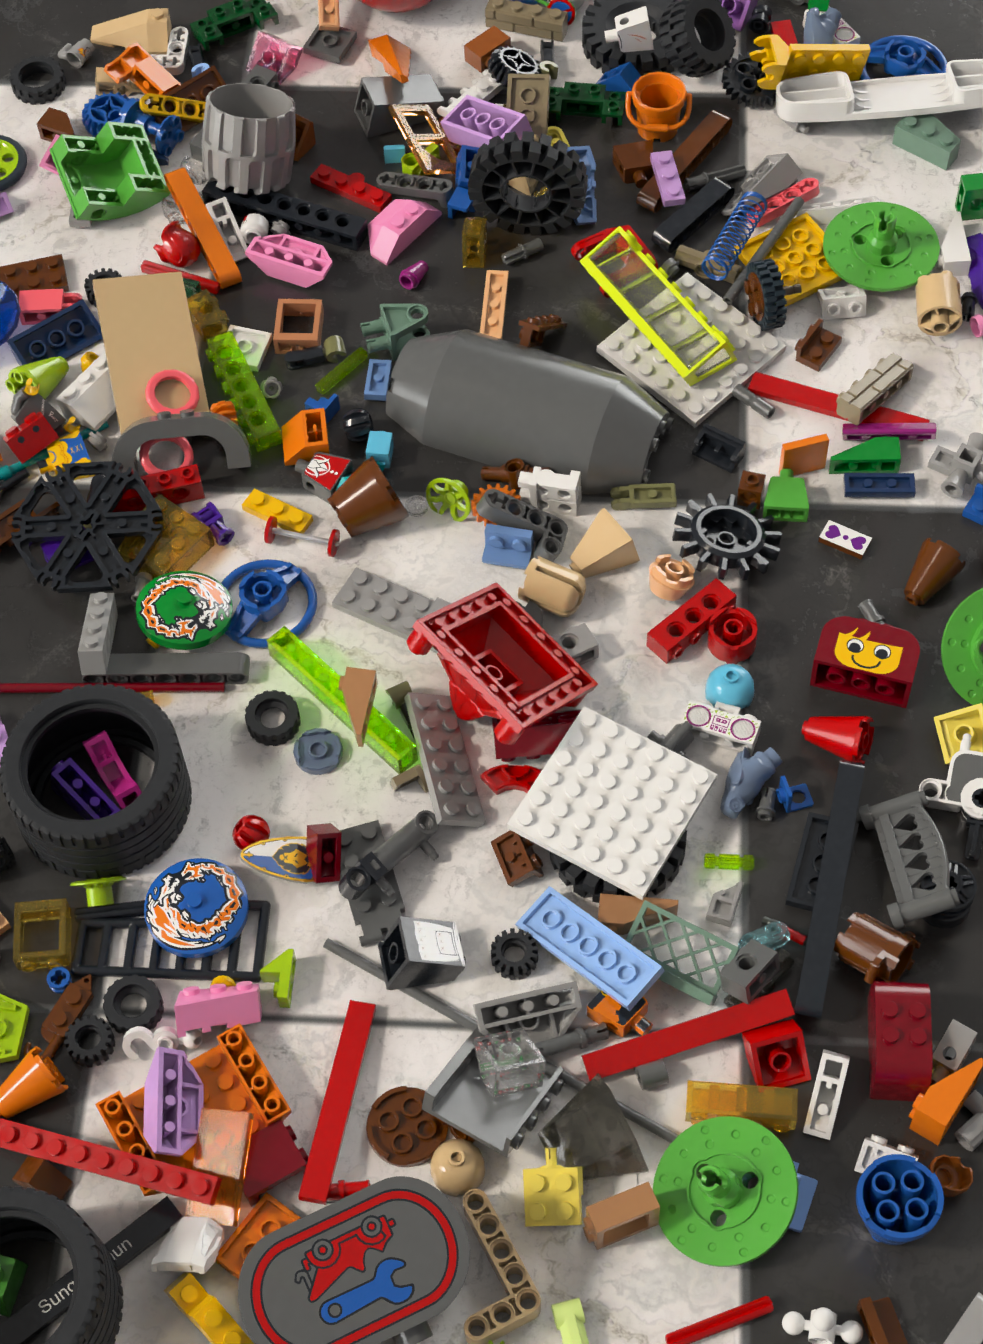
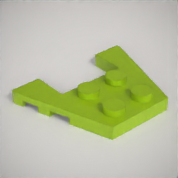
M0 994V1063L19 1059L30 1012L27 1005Z

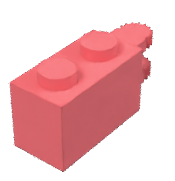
M63 289L19 291L17 311L22 325H35L82 300V296L80 293L75 292L64 293Z

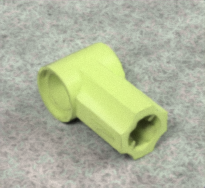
M575 1298L552 1304V1313L556 1328L560 1330L562 1344H589L580 1299Z

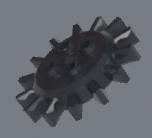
M712 493L707 494L705 508L700 507L692 499L689 500L686 512L691 516L677 512L674 524L683 528H674L672 540L689 542L682 545L679 555L681 558L697 554L700 557L696 568L697 571L701 572L710 563L719 567V579L724 580L728 569H737L744 581L749 576V565L754 566L762 574H765L770 563L765 558L777 561L780 548L772 545H779L782 533L765 531L771 528L774 517L770 515L757 519L754 516L757 503L752 502L744 510L735 507L736 497L730 494L726 505H717ZM726 539H727V540H729L731 543H724V542H722L721 540H726Z

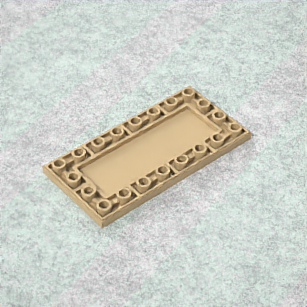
M182 272L94 279L93 289L120 434L132 423L142 418L157 416V413L150 408L146 401L145 389L148 381L156 373L163 370L176 369L192 377L199 388L200 396L194 412H209ZM172 379L160 382L155 389V397L164 407L176 409L187 404L190 399V392L182 382Z

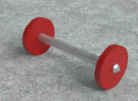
M270 516L266 523L264 541L267 544L273 542L276 534L328 545L327 554L329 557L336 555L340 545V531L338 529H333L329 539L278 529L277 517Z

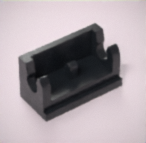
M705 423L703 429L694 440L696 445L692 450L693 455L733 473L745 455L746 442Z

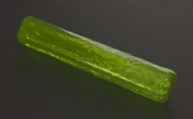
M362 347L355 350L316 383V390L322 395L328 392L368 357L367 351Z

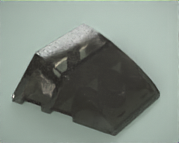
M599 1073L537 1133L544 1149L557 1148V1165L564 1167L582 1166L583 1181L613 1175L622 1176L628 1173L649 1172L638 1142L613 1093Z

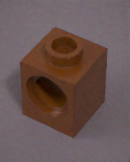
M743 470L738 488L737 505L747 507L752 502L757 503L756 509H760L766 474Z

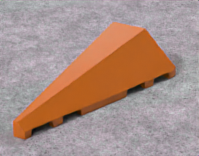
M389 35L368 40L372 56L383 63L385 72L401 83L408 82L411 49Z

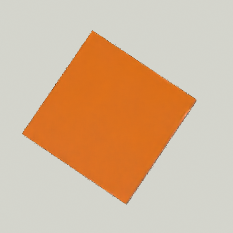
M827 434L782 444L779 475L782 469H791L794 475L825 468L829 446Z

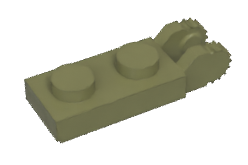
M674 483L634 484L614 487L610 491L611 497L615 499L611 501V507L615 511H625L628 508H671L677 506Z

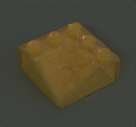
M161 494L155 498V501L162 510L163 521H156L154 524H162L163 535L139 571L151 574L152 579L170 572L188 571L215 545L211 528ZM142 536L125 537L117 551L125 562H132L144 546L146 539Z

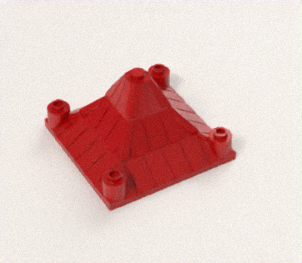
M497 582L416 620L412 626L414 630L407 638L409 650L416 655H426L432 647L438 651L437 656L450 679L449 690L453 710L460 719L472 721L485 715L500 719V722L494 728V733L497 740L502 744H514L527 728L564 706L577 707L584 697L598 685Z

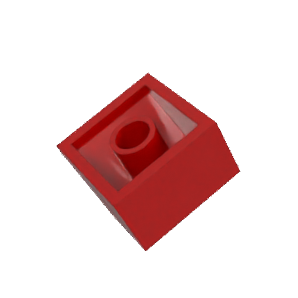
M793 1019L742 1032L746 1057L759 1093L811 1080L803 1032Z

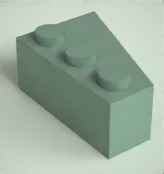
M933 114L903 117L895 125L892 144L947 170L958 157L961 140Z

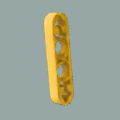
M147 93L139 100V108L146 114L163 117L174 114L182 120L201 123L204 121V113L199 115L200 111H205L206 102L153 93ZM148 99H150V102L153 104L159 103V100H161L159 106L153 105L152 107H150V109L148 108V105L145 104V102ZM166 101L173 103L175 108L173 112L165 110L164 104ZM185 105L193 106L194 115L186 114L184 110Z

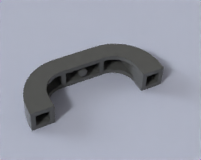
M186 409L180 411V414H171L169 411L159 412L157 416L145 417L132 423L125 429L117 441L112 461H116L117 464L119 462L122 463V473L126 472L129 467L133 469V472L136 470L138 473L136 453L137 449L146 441L197 435L213 437L222 444L226 452L228 469L251 467L252 457L250 445L245 434L232 420L213 412H194L193 409Z

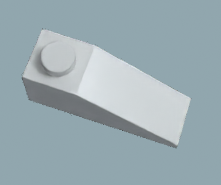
M226 197L207 203L205 206L234 261L238 262L248 258L245 255L248 247Z
M956 212L941 245L936 267L940 268L941 272L945 270L951 271L953 276H966L969 273L971 257L961 212Z
M823 1049L803 1133L830 1140L850 1056Z

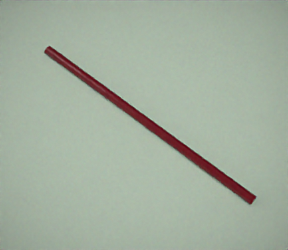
M225 682L0 683V693H62V690L68 688L70 690L76 686L84 687L87 684H92V686L95 684H112L115 687L123 686L125 689L130 688L136 692H225Z

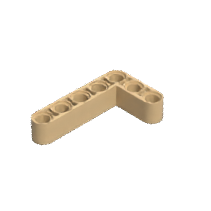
M471 1189L463 1197L465 1216L507 1294V1297L468 1317L464 1323V1333L468 1344H489V1340L493 1342L536 1319L541 1312V1298L487 1195L480 1189ZM473 1201H479L483 1204L478 1210L469 1208V1204ZM486 1225H492L496 1228L492 1234H485L481 1230ZM500 1249L509 1252V1255L504 1259H498L494 1256L495 1252ZM512 1274H518L522 1277L521 1282L517 1284H512L507 1279ZM525 1299H532L536 1303L532 1309H524L520 1304ZM506 1312L511 1317L507 1322L500 1323L496 1321V1315ZM474 1326H481L485 1329L484 1333L478 1337L471 1335L470 1330Z

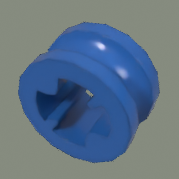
M55 967L47 974V983L55 993H63L68 984L72 982L69 971L64 967ZM58 976H63L61 984L57 985L55 981L58 980Z

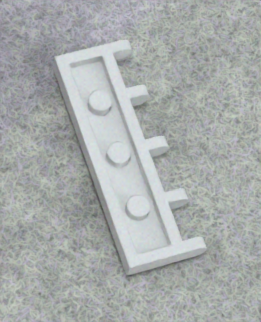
M489 69L483 71L484 77L482 79H473V86L470 89L462 88L460 90L461 96L458 99L451 97L448 100L449 106L446 108L440 106L437 109V113L446 117L466 95L488 102L505 87L501 83H497L496 79L491 77L492 74L488 72Z

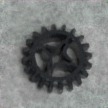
M499 46L498 49L492 52L487 66L489 68L488 72L492 74L491 77L496 79L497 83H501L503 87L508 86V74H542L538 64L539 61L533 59L534 56L527 54V51L524 52L520 48L516 49L514 46Z

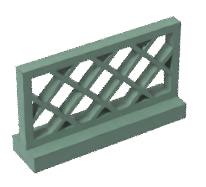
M644 900L625 940L631 944L635 935L644 932L649 947L640 949V951L644 953L650 950L652 956L644 954L663 967L665 972L658 979L707 1005L713 1006L722 986L718 967L729 964L740 948ZM648 908L657 912L660 923L649 927L646 926L644 916ZM662 915L670 918V920L664 921ZM672 922L679 923L684 935L670 939L666 924ZM640 924H642L643 929L638 930ZM662 926L666 941L652 945L648 931ZM686 927L693 930V932L687 933ZM696 934L703 935L707 947L693 951L689 937ZM685 938L690 953L676 957L671 943ZM709 939L717 942V944L711 945ZM668 944L672 959L661 962L657 959L654 948ZM723 945L732 950L726 961L717 963L712 949ZM709 950L713 965L699 969L695 954ZM691 956L696 971L685 974L680 971L677 960ZM673 962L675 968H673V967H671V966H669V965H667V964ZM715 968L718 979L712 988L704 984L701 972ZM697 974L699 981L691 976Z

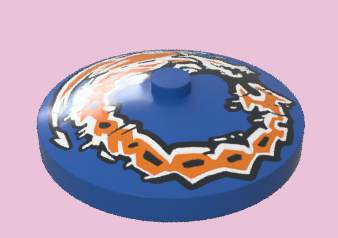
M204 858L188 859L168 867L151 884L144 903L145 921L153 939L166 951L184 958H203L226 949L243 931L249 913L248 896L240 877L225 864Z

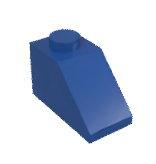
M629 61L605 72L596 84H606V91L627 92L632 91L634 83L641 75Z

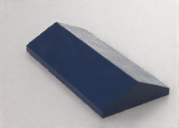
M82 299L7 340V343L18 364L22 366L58 356L66 360L102 340L103 337L101 326Z

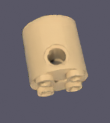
M948 270L920 276L917 279L918 283L916 285L918 327L922 332L932 336H945L953 333L962 324L959 281Z

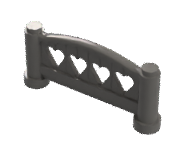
M916 790L872 806L865 804L858 807L866 831L876 828L897 898V902L887 905L895 930L905 928L906 923L955 908L956 905L961 904L956 889L950 890L949 888L950 869L947 850L936 824L924 809V806L929 805L924 790L920 792ZM908 817H915L914 824L918 825L915 830L897 829ZM914 836H921L920 843L924 845L922 849L912 850L903 848ZM920 856H927L926 862L930 864L928 869L909 868ZM926 876H934L932 882L936 884V887L933 890L915 888Z

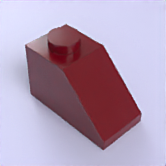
M331 823L307 825L306 851L315 883L340 881L342 832Z

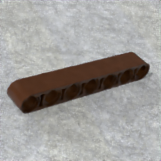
M712 110L673 153L681 184L684 183L685 178H689L727 135L733 123L731 117ZM654 174L640 190L636 204L657 213L664 205Z

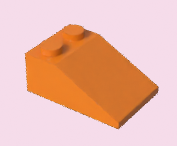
M979 1058L933 1084L925 1095L919 1093L908 1116L912 1119L909 1129L939 1146L962 1108L963 1103L977 1083L983 1069V1058Z

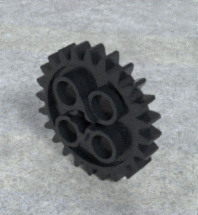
M746 52V57L738 54V60L732 58L731 63L729 62L726 68L723 69L722 88L726 89V95L731 94V100L738 99V104L745 102V107L753 104L754 109H756L757 104L764 108L765 103L772 106L773 101L776 102V90L757 87V80L766 77V75L762 71V63L753 61L748 52Z

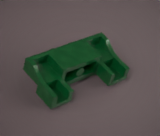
M233 0L207 10L208 17L190 23V29L194 38L202 44L207 52L210 50V42L218 40L220 45H224V38L255 27V22L263 30L265 29V21L272 19L274 24L277 25L279 24L277 12L270 2L266 3L265 0H250L248 2L246 0Z
M565 82L564 88L550 87L549 113H556V120L561 119V113L562 115L602 117L601 123L606 124L607 117L618 118V125H622L626 92L606 91V84Z

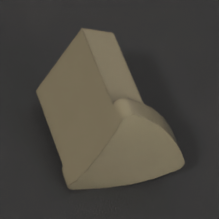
M420 764L393 777L390 781L394 791L417 780L425 793L429 792Z

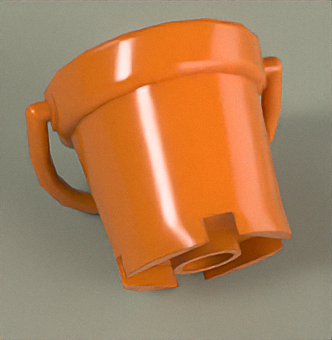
M648 73L641 76L634 83L632 91L626 92V115L629 121L638 128V133L643 139L654 141L655 138L660 139V142H666L671 140L677 134L678 128L682 127L690 118L692 94L687 93L686 86L682 80L671 73ZM631 99H633V104L636 107L637 121L631 114ZM687 100L685 116L679 122L681 109Z

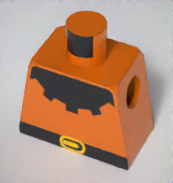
M602 990L587 1005V1017L598 1024L604 1022L607 1026L606 1029L620 1037H625L632 1028L642 1036L648 1034L653 1027V1024L644 1017L648 1012V1002L644 996L631 1011L624 1008Z

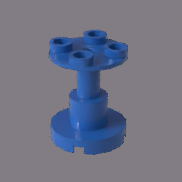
M130 98L119 112V115L122 116L121 121L117 120V122L143 125L147 136L150 134L156 136L155 146L157 152L167 157L170 156L177 143L181 142L184 138L180 117L173 114L164 119L161 124H158L153 116L141 111L139 108L140 99Z

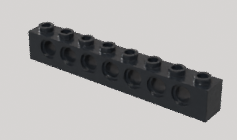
M208 181L202 190L205 205L226 197L233 215L245 218L249 214H260L268 220L270 226H273L274 221L278 222L281 220L289 225L288 231L357 252L368 235L367 219L290 197L282 193L270 191L268 194L255 195L253 189H248L247 194L234 193L233 186L225 190L216 187L218 181Z

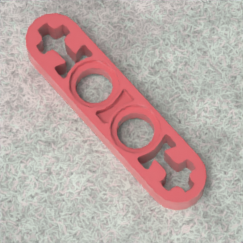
M815 178L803 179L766 199L768 208L756 227H760L783 215L795 199H788L789 197H801L804 203L816 197L820 192L819 181ZM763 202L759 203V205H761L762 209L764 210V209H765L764 203H763ZM758 205L753 206L758 212H761V208ZM748 218L752 223H755L754 219Z

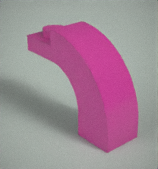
M102 731L83 741L82 743L91 759V763L109 795L120 810L124 809L135 801L142 792L121 762L108 734Z

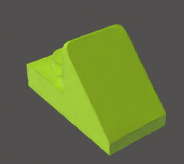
M287 949L259 972L262 982L274 983L273 996L278 999L280 1008L291 1007L296 967L294 949Z

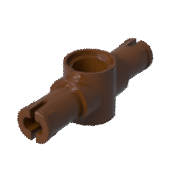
M515 458L508 460L499 467L483 466L481 469V479L483 481L499 480L502 483H508L512 489H521V487H518L520 472L533 473L534 467L524 465L521 459ZM543 467V468H541V470H543V469L551 470L550 467Z

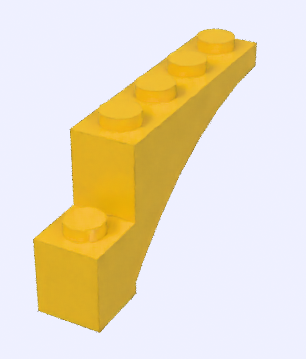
M183 1272L164 1290L178 1309L199 1329L211 1344H254L215 1296L209 1295L190 1272Z

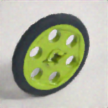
M0 135V173L6 174L0 177V192L19 181L27 166V154L24 148L17 141ZM6 158H14L10 162H4Z

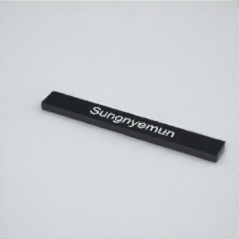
M168 1196L104 1244L114 1258L113 1261L116 1263L118 1270H121L170 1231V1227L183 1217ZM73 1269L0 1325V1344H26L68 1311L74 1287Z

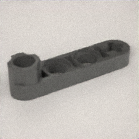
M383 172L376 179L379 189L390 194L438 200V203L443 208H447V204L454 193L452 182L448 179L396 172ZM404 183H411L406 187H401V185ZM424 185H430L427 189H420Z

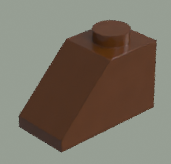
M49 107L37 122L40 138L52 142L56 134L75 135L68 114L61 110Z

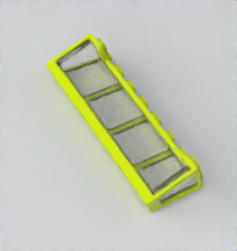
M619 226L580 260L586 271L690 387L737 360L733 353L736 349L729 342L730 340L714 325L710 327L706 323L709 320L701 310L696 312L693 309L695 304L688 296L683 298L680 295L682 290L674 281L671 284L668 282L669 276L661 267L657 270L654 266L656 264L655 260L648 253L644 255L641 252L643 248L630 230L625 232Z

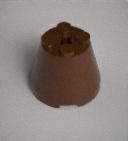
M373 457L365 460L327 499L351 537L400 522L409 517L407 510Z

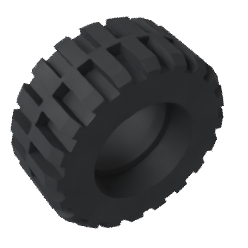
M677 0L668 5V8L663 12L659 24L661 26L659 30V36L662 39L660 42L661 47H664V54L666 58L670 59V64L674 68L677 67V71L692 78H699L724 68L730 62L735 51L733 48L736 46V39H734L736 32L732 26L733 20L727 14L728 10L726 7H722V3L719 0ZM695 28H696V30H697V32H698V34H699L701 43H700V41L698 40V38H697V36H696Z

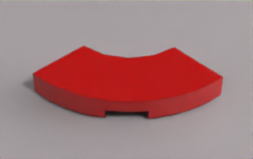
M503 764L480 774V779L496 795L508 790H519L528 793L541 770L525 764L524 766Z

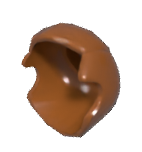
M940 1155L935 1157L928 1166V1169L938 1177L945 1197L950 1198L961 1195L973 1183V1170L970 1167H965L961 1163L960 1157Z

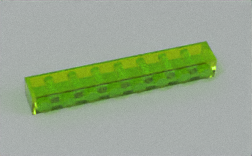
M286 626L268 638L266 641L269 655L354 733L344 703L343 693L339 690L341 676ZM373 706L364 743L392 769L401 774L418 761L417 745Z

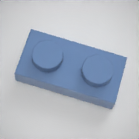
M369 359L364 390L365 400L386 401L391 378L392 360Z

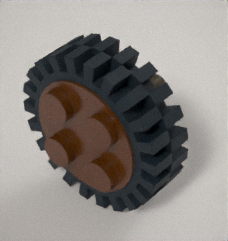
M771 258L750 262L746 269V279L748 281L744 282L745 292L749 296V314L753 316V321L761 327V331L783 327L787 317L785 314L787 313V308L785 307L787 299L784 296L801 293L800 284L783 287L784 282L781 280V272H778L779 267L775 265V261Z

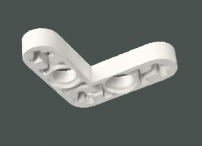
M181 26L173 28L170 32L167 54H150L171 75H179L185 69L188 53L187 45L190 42L188 30ZM176 49H182L181 52H173Z

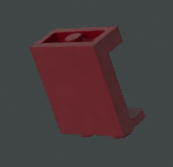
M281 1119L222 1152L227 1165L251 1207L259 1202L261 1194L301 1171L303 1174L305 1173L309 1157L303 1147L297 1148L294 1143L297 1137L290 1125L285 1127Z

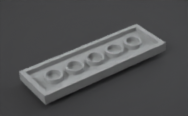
M408 692L404 700L437 825L482 827L486 821L456 712L453 710L451 697Z

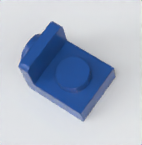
M977 483L974 494L964 508L962 516L983 525V485Z

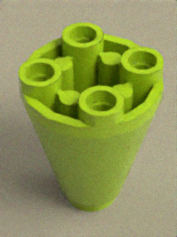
M58 356L18 366L10 370L5 384L7 389L15 395L23 386H26L27 380L32 378L31 386L35 387L40 384L38 393L46 400L69 371V365L63 357Z

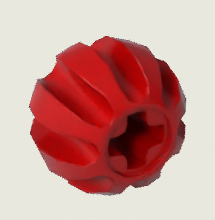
M256 815L243 816L236 823L232 833L235 845L241 850L253 843L267 840L270 836L267 822Z

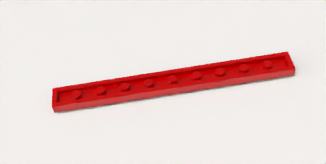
M0 1118V1148L213 1207L215 1205L222 1178Z

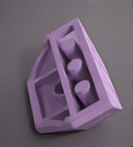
M158 1047L156 1049L145 1081L143 1136L154 1153L180 1157L203 1137L204 1084L194 1067L187 1060L188 1057L184 1051L165 1047Z

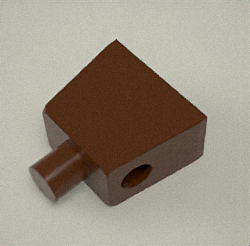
M652 140L613 146V164L624 183H635L637 188H643L653 177L654 171L650 160V155L653 153Z

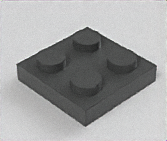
M318 24L303 46V53L340 64L356 40L357 32L340 27L339 31L319 30Z

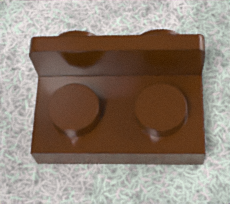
M821 318L815 324L809 326L806 336L803 339L800 338L795 346V351H797L795 361L817 372L821 370L842 341L841 336L823 328L824 320Z
M511 830L491 841L509 886L514 887L533 875L538 878L544 876L541 869L543 862L532 847L534 842Z

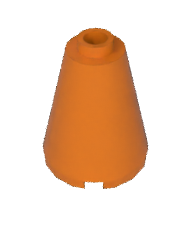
M35 1046L0 1086V1118L2 1116L6 1119L11 1118L63 1093L69 1088L68 1085L61 1084L65 1081V1078L48 1056L43 1059L39 1055L43 1051L39 1047Z

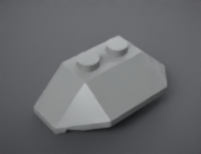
M574 981L474 1004L473 1007L479 1032L492 1041L497 1040L496 1044L500 1047L501 1043H505L506 1049L505 1047L502 1048L507 1052H511L521 1048H528L529 1044L564 1035L576 1015L582 1009L577 982ZM519 1037H520V1040H521V1041H520V1042H516V1041H515V1038H519Z

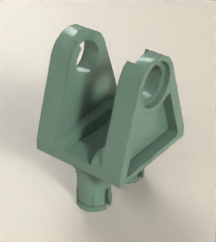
M380 304L381 317L379 319L360 323L363 337L377 333L384 334V336L366 339L369 354L388 349L393 362L397 361L405 344L411 338H417L414 336L415 333L423 332L425 333L424 336L430 335V331L425 326L429 317L428 309L423 304ZM415 313L424 314L423 317L419 319H415L412 317V315Z

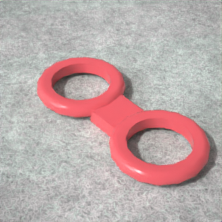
M176 369L163 370L156 373L148 381L145 389L146 401L156 413L169 411L171 414H180L182 410H194L200 398L199 388L194 379L185 372ZM174 379L186 385L190 392V399L187 404L176 409H170L160 404L155 397V389L160 382ZM184 437L149 440L143 443L139 450L140 463L148 474L164 471L154 466L149 459L150 448L160 441H171L181 447L184 452V462L180 467L192 465L194 461L193 448Z

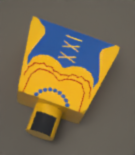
M77 430L49 444L46 448L50 458L38 461L37 464L41 475L55 471L57 475L56 466H60L63 472H66L62 464L91 462L80 431ZM95 475L78 476L75 478V480L93 477Z

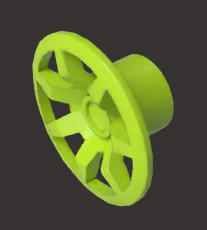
M436 478L428 484L426 499L434 512L438 513L433 502H442L443 505L439 510L441 515L447 508H450L453 520L461 522L470 514L469 491L462 481ZM437 483H445V487L441 488ZM431 488H433V490L440 495L431 496ZM457 508L465 512L463 516H458Z
M120 876L72 882L70 886H83L86 888L88 907L114 904L113 883L126 880L127 878Z

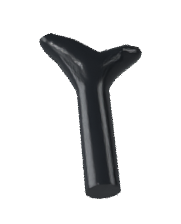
M26 469L0 484V504L5 491L30 476Z

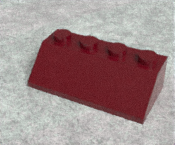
M582 709L552 713L527 728L512 745L502 744L497 740L494 728L500 722V719L492 718L496 759L510 762L516 760V757L538 759L541 755L551 754L552 756Z

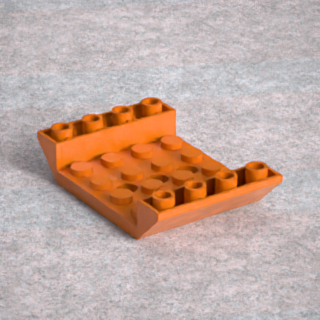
M240 1023L216 1036L219 1045L189 1061L204 1084L203 1137L208 1133L215 1134L217 1138L213 1144H203L202 1137L180 1157L154 1153L143 1136L145 1086L125 1098L119 1090L95 1104L120 1151L206 1173L226 1162L223 1151L279 1119L283 1122L292 1111ZM139 1186L144 1196L162 1193Z

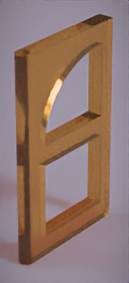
M429 104L388 106L392 117L425 175L456 174L457 155ZM404 115H425L435 134H414ZM432 142L441 144L450 162L434 157L421 145L431 144Z

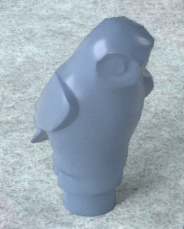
M830 7L825 13L820 15L818 8H811L806 13L804 44H833L834 34L842 18L841 13L837 9Z
M744 747L743 751L737 753L730 766L721 799L720 809L724 815L731 819H736L745 805L753 803L754 798L759 794L764 783L776 772V768L783 763L774 749L769 747L764 752H756L752 757L746 747Z

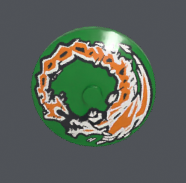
M175 571L158 576L145 585L136 601V619L141 631L153 642L176 650H192L212 644L225 634L233 617L232 599L227 589L213 577L194 571Z

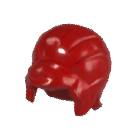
M178 220L171 222L163 229L161 234L163 245L156 244L153 247L162 262L173 264L179 268H187L194 264L201 252L198 239L191 232L183 229Z

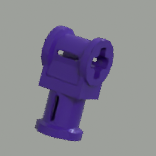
M208 502L206 507L199 512L190 514L194 525L207 536L212 534L219 546L227 545L235 535L232 528L225 526L223 516L212 502Z

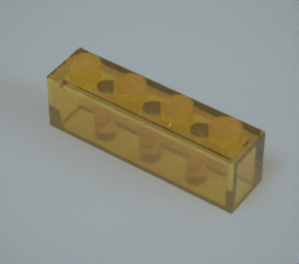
M688 1080L685 1121L691 1122L694 1125L710 1118L733 1116L749 1119L765 1128H774L778 1132H788L795 1130L797 1123L798 1089Z

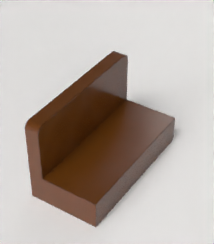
M871 1297L859 1300L856 1308L870 1344H908L889 1297L872 1301Z

